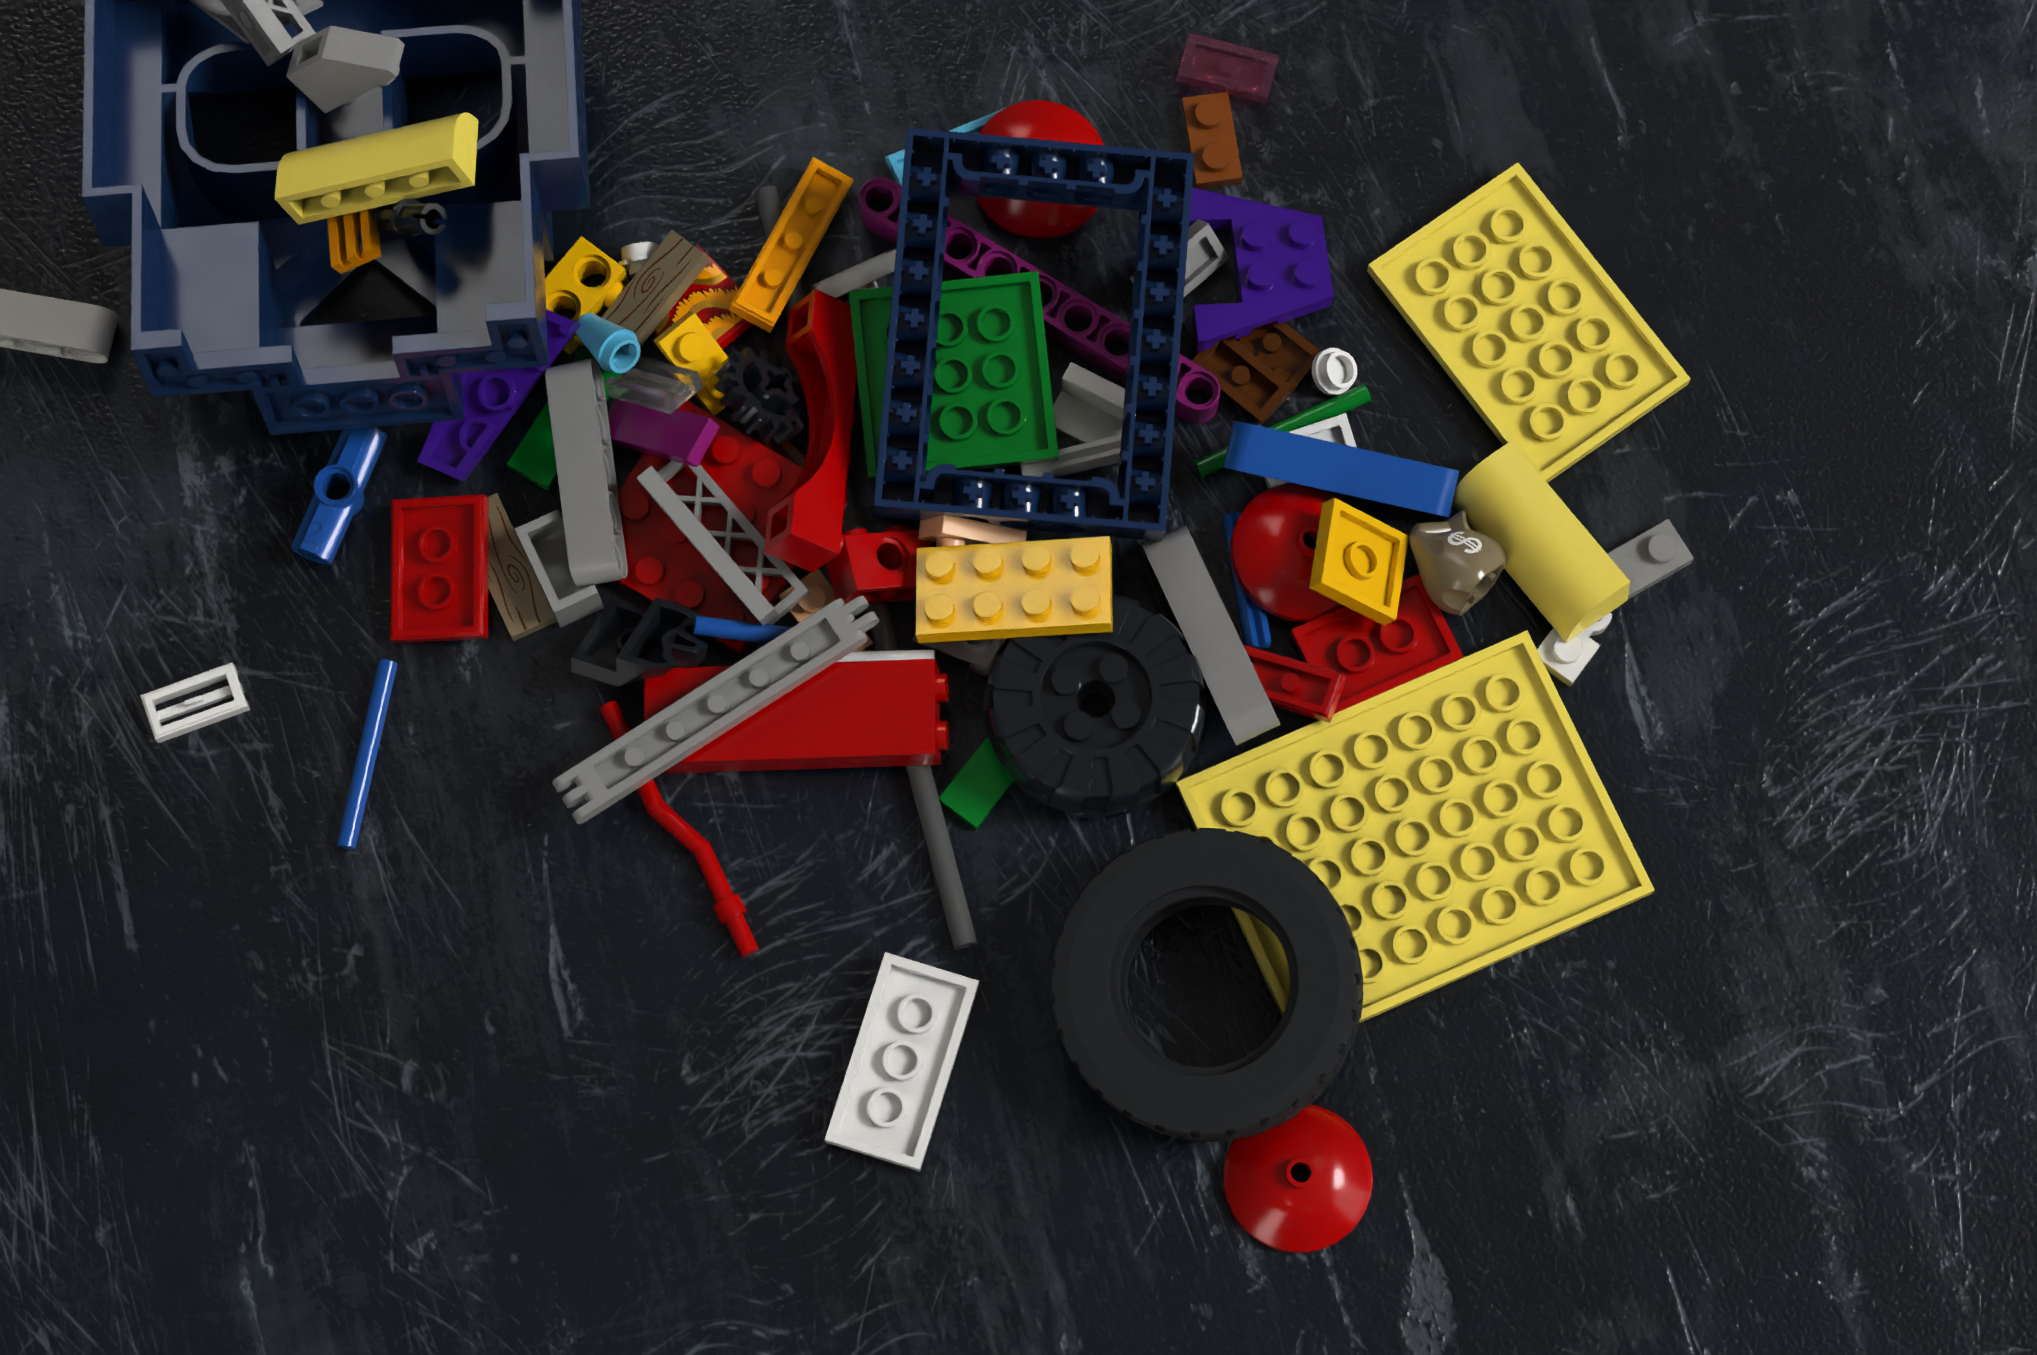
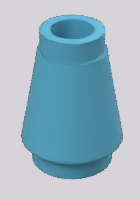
M586 313L579 318L577 323L581 325L575 331V334L603 370L624 373L637 363L641 348L634 332L594 313Z

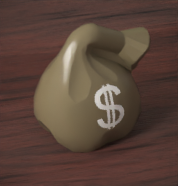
M1463 510L1444 522L1418 523L1411 529L1409 544L1423 586L1434 604L1447 613L1461 616L1490 591L1506 565L1505 552L1500 544L1486 534L1472 531L1466 518V512Z

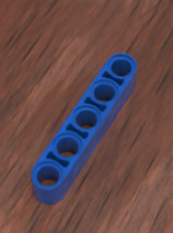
M1233 421L1223 468L1445 517L1450 515L1459 470L1239 421Z

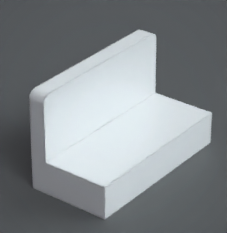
M1071 362L1062 377V390L1053 405L1056 431L1081 444L1120 435L1122 433L1125 389Z

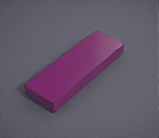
M620 394L617 395L608 411L613 445L693 467H698L720 427L709 417Z

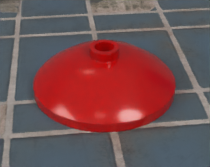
M1030 100L1013 104L995 114L979 133L984 135L1104 145L1095 128L1081 114L1065 105L1046 100ZM975 196L980 208L997 226L1013 235L1036 240L1057 238L1076 230L1088 221L1098 208Z
M1295 483L1283 484L1272 487L1257 495L1239 515L1230 541V556L1233 570L1245 593L1266 612L1284 620L1307 623L1344 607V605L1309 588L1315 549L1307 547L1303 540L1304 536H1309L1317 542L1323 503L1333 498L1344 502L1333 493Z
M1310 1105L1308 1108L1305 1107L1302 1111L1298 1112L1297 1116L1278 1127L1274 1126L1266 1132L1244 1139L1242 1137L1233 1139L1225 1159L1223 1183L1225 1196L1232 1214L1249 1235L1260 1243L1279 1251L1308 1253L1337 1243L1354 1229L1367 1209L1372 1192L1373 1174L1368 1151L1352 1126L1337 1114L1325 1108ZM1296 1165L1305 1166L1310 1173L1309 1179L1305 1182H1297L1291 1175V1169Z

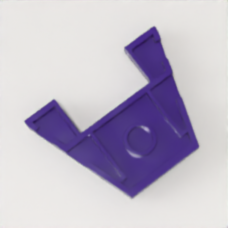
M1192 187L1189 227L1200 219L1209 223L1212 230L1228 229L1230 231L1239 303L1193 305L1192 320L1196 351H1205L1213 348L1215 342L1231 336L1236 340L1250 335L1252 329L1274 321L1279 325L1332 305L1334 294L1322 216Z

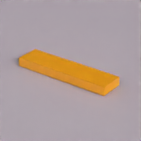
M815 157L812 158L729 308L730 312L771 333L854 181L853 178Z

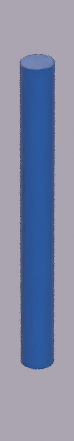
M379 659L336 844V846L343 849L356 850L398 663L387 659Z

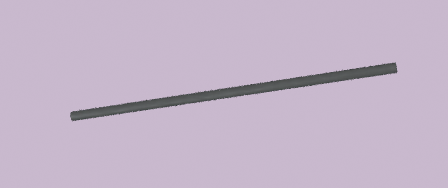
M764 186L754 192L766 240L783 212L776 186ZM801 278L784 307L787 319L789 318V309L806 297ZM850 465L846 481L848 502L843 513L842 524L844 532L856 528L867 529ZM887 602L869 604L868 608L864 610L865 614L874 611L879 619V622L869 629L875 651L900 650ZM906 766L954 950H961L977 944V939L931 766Z

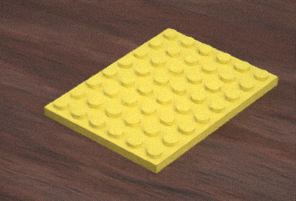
M1528 630L1339 711L1333 715L1331 723L1321 720L1182 779L1176 782L1175 785L1195 830H1199V828H1222L1232 832L1236 830L1260 837V840L1270 841L1290 852L1298 860L1300 859L1326 885L1344 912L1359 950L1363 975L1362 992L1364 993L1359 1023L1651 895L1655 891ZM1232 908L1282 1016L1286 1008L1290 989L1289 966L1282 944L1272 930L1259 919L1244 911Z

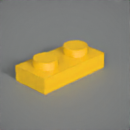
M689 311L653 341L704 409L715 416L725 408L720 403L725 394L717 391L714 386L720 380L715 373L728 356L694 312Z

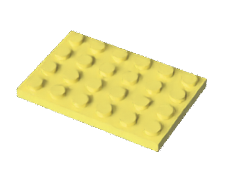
M1519 162L1368 264L1367 272L1504 446L1512 440L1547 483L1687 386L1691 379Z

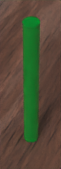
M1361 384L1267 428L1290 432L1348 412L1370 402L1371 396L1367 387ZM1228 445L1193 461L1194 468L1200 478L1223 468Z

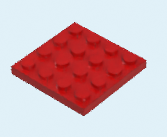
M679 396L672 408L709 417L720 426L700 465L765 539L768 510L784 499L796 484L802 468ZM643 453L618 492L628 574L626 579L616 581L651 602L657 597L686 606L704 617L759 623L640 484L637 477L647 468L652 466L658 472L671 461ZM687 465L666 482L676 495L696 496L698 477ZM704 485L703 497L715 498ZM685 504L694 514L695 504ZM702 505L701 524L706 530L726 532L728 512L724 507ZM735 521L734 532L745 533ZM715 539L725 549V540ZM733 540L731 559L737 566L757 567L759 548L752 541ZM765 556L764 568L776 569ZM784 561L794 573L798 566ZM746 575L755 585L756 575ZM763 576L762 595L772 606L786 586L787 580L784 577ZM711 637L741 656L750 643L747 641Z

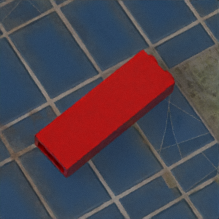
M935 659L835 662L661 774L941 765V750H948L949 748L948 722L940 721V703H948L949 699L947 673L940 674V669ZM731 666L672 668L663 676L645 679L644 722Z

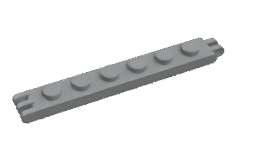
M859 596L845 604L842 598L831 602L558 776L552 782L557 792H562L574 784L577 785L575 789L568 792L562 798L567 808H572L584 800L587 801L585 805L573 812L572 816L576 823L582 824L862 646L868 640L865 632L879 622L874 611L863 615L857 620L854 618L868 608L869 603L865 597Z

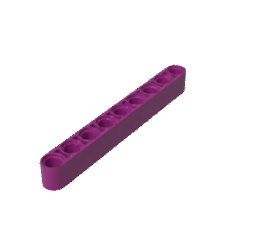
M875 177L866 181L859 191L860 218L864 226L896 246L902 187L884 177ZM877 199H884L892 204L888 210L883 212H876L869 208V205ZM948 215L943 275L951 280L986 277L995 270H1002L1008 274L1038 271L1041 294L1050 299V302L1042 307L1045 336L1125 384L1128 353L1122 356H1115L1110 354L1106 347L1112 342H1122L1128 346L1130 324ZM962 246L967 248L971 254L964 259H954L947 252L951 248ZM1073 318H1082L1089 322L1090 326L1084 331L1075 332L1070 330L1066 323ZM1179 354L1175 415L1192 424H1203L1210 421L1217 412L1220 399V384L1211 372ZM1192 390H1202L1209 395L1210 400L1207 403L1197 405L1191 403L1186 395Z

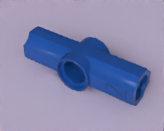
M375 427L342 430L327 466L320 470L315 477L314 496L291 545V549L313 562L332 565L352 517L363 507L365 499L363 492L387 439L385 432ZM347 484L350 486L348 494L342 499L333 500L328 498L329 492L336 485Z

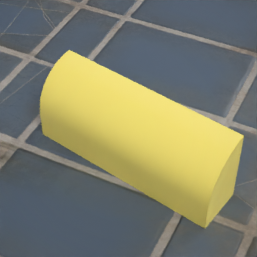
M464 112L287 153L281 158L278 165L275 200L300 225L394 204L404 198L417 199L475 186L479 121L472 114Z
M1512 440L1477 464L1456 486L1452 506L1457 512L1461 510L1466 512V518L1473 531L1486 534L1500 544L1506 557L1504 569L1566 643L1628 600L1630 580Z

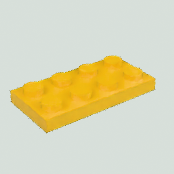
M1110 536L917 548L916 637L918 643L1113 632L1112 544Z

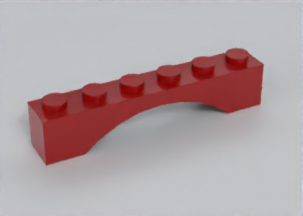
M817 289L813 290L789 309L785 346L796 368L805 394L809 416L807 454L796 484L782 501L768 510L764 553L810 572H814L831 559L836 558L844 544L842 524L843 513L848 502L846 481L847 471L852 461L850 439L851 429L856 419V412L853 410L855 389L858 385L850 304Z

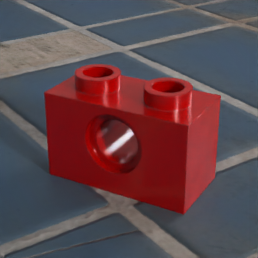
M908 525L892 526L880 533H867L865 528H856L843 532L844 544L840 554L826 563L835 600L842 598L845 604L859 596H864L869 604L916 600L917 548L933 547L932 541L918 539L919 530H909ZM878 559H880V560L883 562V564L885 565V567H883V566L879 563Z

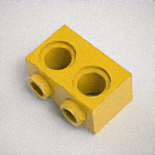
M581 236L545 278L546 309L554 313L563 309L574 310L576 314L571 320L576 322L586 313H594L602 317L629 284L625 268ZM601 274L606 277L605 281L597 287L583 285L584 280L590 275ZM574 333L563 350L571 355L578 345L582 347L585 345Z

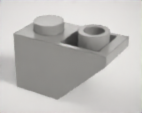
M330 25L295 44L286 77L324 113H327L343 104L350 105L354 103L362 94L377 86L385 87L389 85L399 74V64L405 44L399 38Z

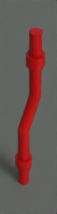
M617 700L608 702L599 708L614 741L631 731ZM653 779L639 787L637 791L648 814L694 854L716 901V904L713 905L721 925H727L741 957L757 952L759 947L744 917L747 910L740 895L733 894L710 843L663 801Z

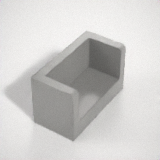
M559 510L552 511L515 528L521 545L560 628L604 608L595 585L577 588L573 581L568 563L563 517Z

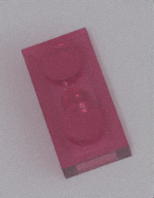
M1189 33L1177 82L1220 93L1228 92V95L1267 104L1279 55Z

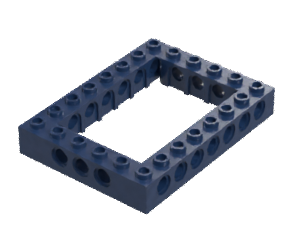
M907 128L873 516L926 520L946 515L1013 529L1162 541L1166 532L1195 153ZM949 194L1139 211L1117 487L1109 479L1102 477H1092L1091 481L1053 478V473L1043 472L1042 477L1004 474V469L995 468L994 473L956 470V465L940 464L926 473Z

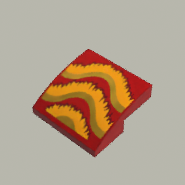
M697 245L696 248L705 253L710 259L709 263L652 334L657 338L686 313L691 311L698 316L723 350L753 324L729 311L740 287Z

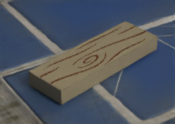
M671 230L604 313L602 318L634 332L641 347L709 263L710 259L701 250Z
M495 493L488 497V588L514 642L557 622L501 500L498 494Z

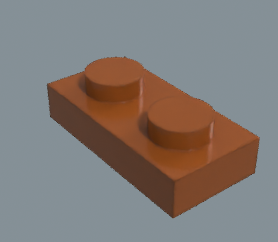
M1228 92L1182 98L1181 106L1189 153H1195L1193 168L1195 188L1204 190L1241 185L1243 177Z

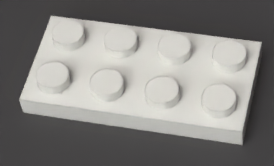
M885 952L825 1136L826 1143L920 1172L979 987L978 980Z

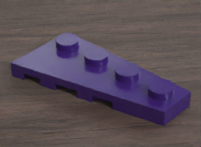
M546 309L548 366L462 373L464 420L433 422L417 462L465 482L542 378L546 369L550 367L581 324Z

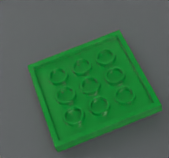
M1038 271L942 281L926 473L940 464L956 465V470L969 471L1059 461ZM893 286L849 291L869 481L876 480Z

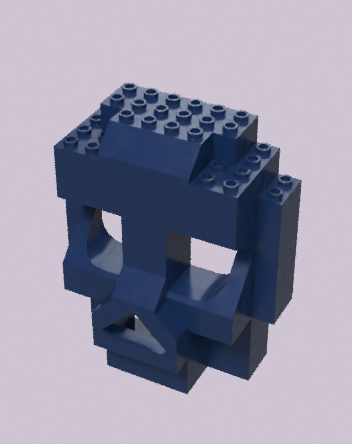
M85 0L82 198L104 247L132 245L131 352L153 398L252 390L270 435L464 420L462 373L548 366L544 262L554 261L552 211L590 208L581 0H321L323 2L322 7L304 15L315 33L332 25L399 38L405 44L399 64V74L389 85L385 87L377 86L362 94L354 103L350 105L343 104L327 113H324L286 77L293 51L268 67L251 43L247 44L190 0ZM291 22L283 26L291 38L299 34ZM502 71L503 104L501 114L490 133L477 141L475 186L415 199L421 204L437 203L441 205L446 211L447 220L436 219L435 223L445 224V229L438 235L420 233L413 238L402 237L396 232L379 230L381 257L343 274H340L331 267L327 219L298 225L275 200L276 176L280 161L239 165L218 164L200 156L196 152L188 96L296 88L297 151L408 126L407 79ZM359 234L360 252L363 251L361 234ZM368 263L379 265L437 310V315L303 326Z

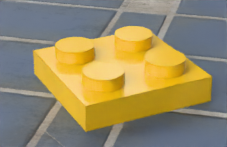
M1337 498L1323 503L1309 588L1382 625L1395 621L1397 619L1409 536Z

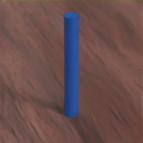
M695 616L693 635L767 644L792 627Z

